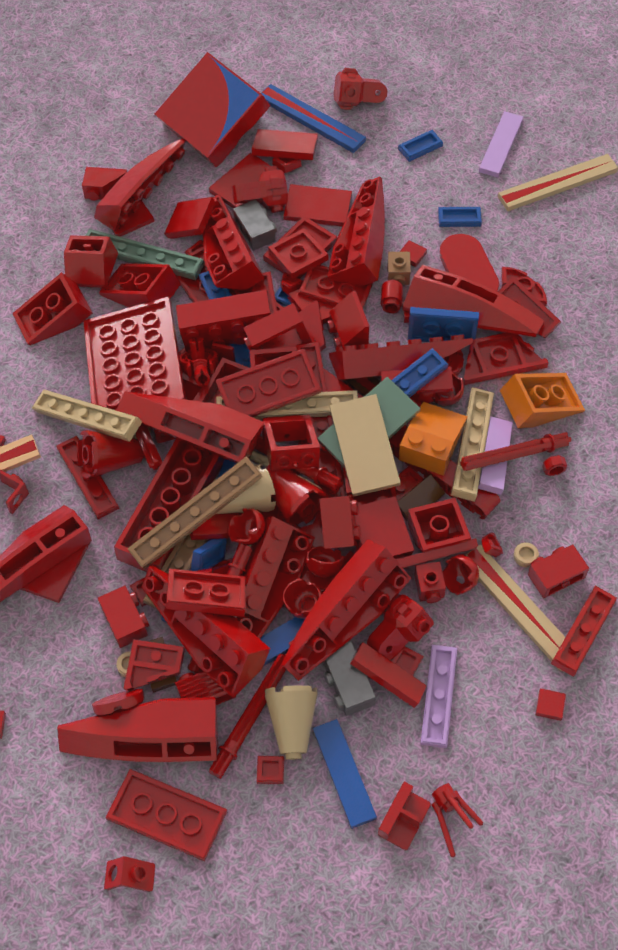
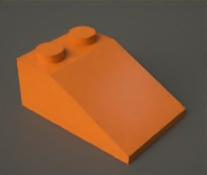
M567 373L514 374L500 389L517 428H533L585 411Z
M423 402L420 406V412L412 419L402 439L399 460L444 476L468 416Z

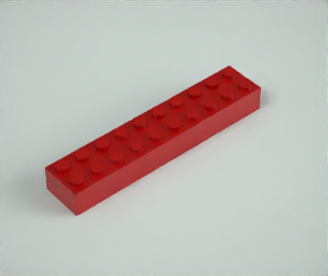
M222 357L210 378V383L205 387L198 401L216 404V397H221L215 380L248 369L249 367ZM175 439L114 546L117 560L147 572L149 566H154L161 570L174 547L145 569L139 565L128 548L213 483L225 458Z

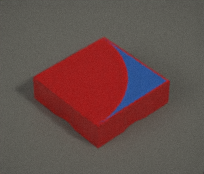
M207 52L154 114L174 134L181 139H185L201 156L213 166L218 167L236 147L241 137L269 109L270 104L259 91Z

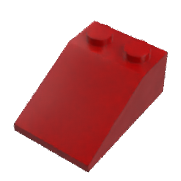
M122 263L109 279L107 287L102 288L99 294L130 308L165 297L170 299L174 296L181 283L169 264Z
M61 272L12 314L27 344L33 345L77 327L92 315L93 312L78 284Z

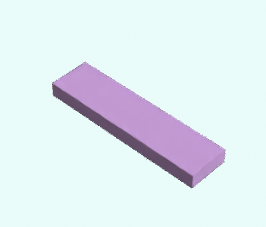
M504 111L479 167L480 173L499 178L524 116Z
M490 416L484 452L510 446L513 422ZM507 461L482 467L478 489L501 495L504 490Z
M431 646L420 745L447 748L457 648Z

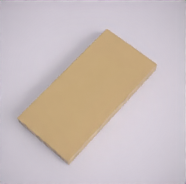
M374 394L330 405L353 497L400 486L399 475L377 395Z

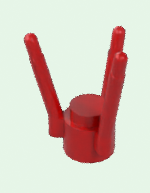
M447 783L432 793L435 802L431 806L437 814L450 856L455 857L456 854L442 810L444 809L448 813L455 809L469 829H472L474 826L462 808L478 825H483V821L461 798L457 790L454 791L452 786Z

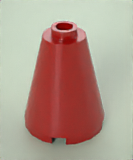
M84 430L80 433V435H83V439L77 442L79 467H84L85 472L82 475L85 478H94L141 463L143 458H145L138 440L133 438L129 442L101 432Z
M270 465L264 468L269 472L274 486L275 495H271L274 502L276 501V506L287 524L298 529L300 528L299 523L304 521L307 524L321 511L319 499L327 497L322 489L288 469L271 471Z

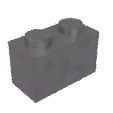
M257 200L233 208L234 220L252 250L276 241V225L268 219L266 209L263 206L261 207Z

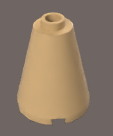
M262 464L254 465L263 477L216 514L244 513L242 511L243 508H254L260 512L274 510L276 501L271 502V495H275V491L267 469H261Z
M295 685L283 686L281 692H275V687L265 690V698L279 752L281 755H286V760L302 759V754L307 753L318 694L316 687L312 689V686Z

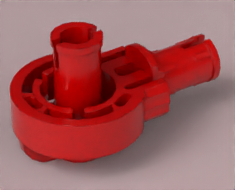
M194 337L189 339L190 350L179 355L181 370L183 373L188 374L189 377H192L193 373V378H195L197 385L202 386V382H204V385L207 386L210 383L208 370H210V374L214 373L219 364L218 354L215 350L204 348V339L201 337H197L198 346H196Z

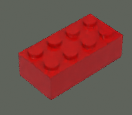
M267 290L176 305L178 327L186 351L190 350L189 339L194 337L196 346H198L197 337L203 338L204 348L207 349L211 348L212 343L222 345L245 344L243 338L247 335L244 327L271 314Z

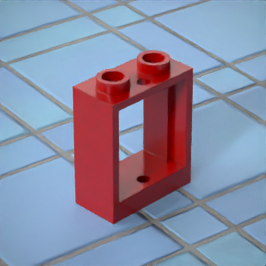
M294 303L244 327L247 336L243 339L249 351L295 347L296 345L312 342Z
M310 415L263 418L265 424L262 429V438L271 471L319 467L320 445ZM296 440L308 441L306 445L276 447L275 443Z

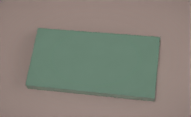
M388 377L366 395H377L388 439L414 418L421 409ZM333 424L317 439L345 468Z

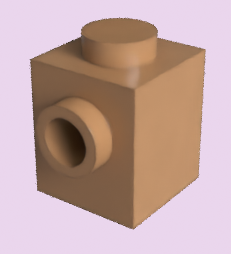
M388 252V280H397L403 286L410 285V252Z

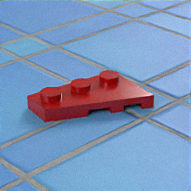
M514 276L498 291V293L522 305L544 320V325L539 331L538 336L546 338L561 324V321Z

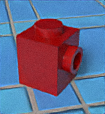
M440 561L415 565L414 577L420 602H439L441 598L445 597L446 591Z

